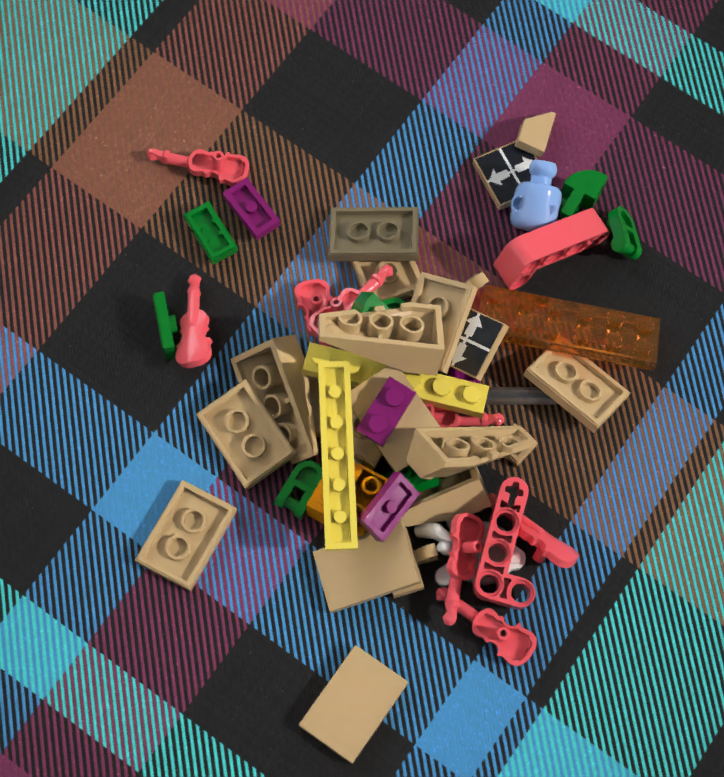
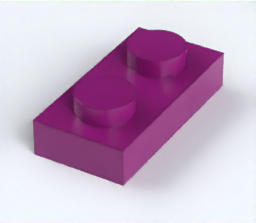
M247 177L222 192L224 200L256 241L281 226L280 219Z
M389 376L356 428V431L383 447L416 396V392Z
M393 472L358 517L357 521L376 541L384 542L420 493L401 472Z

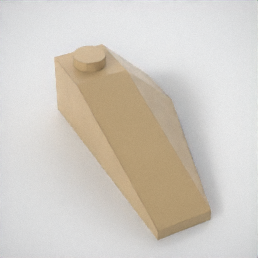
M407 302L401 303L400 308L385 309L384 305L375 306L373 311L360 313L352 309L320 313L318 317V339L321 342L407 373L437 376L445 351L441 305Z
M296 334L272 338L231 358L230 360L238 382L240 383L246 379L297 452L298 455L290 460L291 463L296 464L318 455L309 380L307 375L302 374L305 358Z
M521 425L415 428L406 462L420 478L448 477L535 447L536 440Z
M474 467L448 477H439L440 485L419 492V496L400 521L404 523L405 527L452 520L456 514H474L492 506L478 468Z

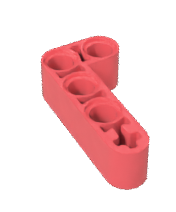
M590 208L514 238L504 247L493 266L508 289L515 290L528 282L537 269L598 245L609 236L610 231L595 209Z
M519 477L507 478L497 491L472 586L477 598L514 610L524 609L535 598V588L529 580L508 574L529 493L527 484ZM514 487L516 488V494L520 496L514 499L511 508H507L505 506L508 504L510 494L505 491ZM501 516L508 517L512 521V530H500L496 523L497 518ZM495 546L503 550L504 560L502 562H494L489 558L488 550L490 547ZM490 577L495 581L496 590L494 593L483 592L480 587V580L482 578ZM514 586H521L526 590L527 599L525 602H517L512 598L511 590Z

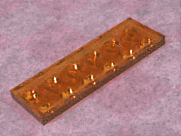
M491 285L483 286L478 312L509 326L502 340L503 342L654 371L656 367L660 318Z

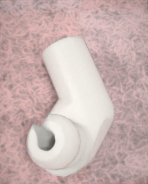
M438 523L415 525L414 532L417 537L438 541L439 543L436 546L437 552L449 556V552L452 549V539L449 537L450 532Z

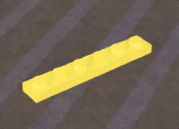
M310 342L302 374L318 378L319 361H350L351 386L357 387L387 367V365L349 351ZM402 371L424 404L429 403L434 407L482 418L489 386L438 373L435 376Z
M319 361L318 381L325 552L358 550L350 361Z

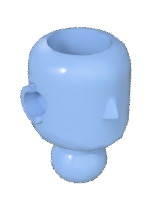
M533 160L530 163V182L520 183L516 187L514 197L511 200L510 221L513 227L520 230L533 231L558 220L562 193L557 187L551 186L552 179L557 174V166L553 162Z

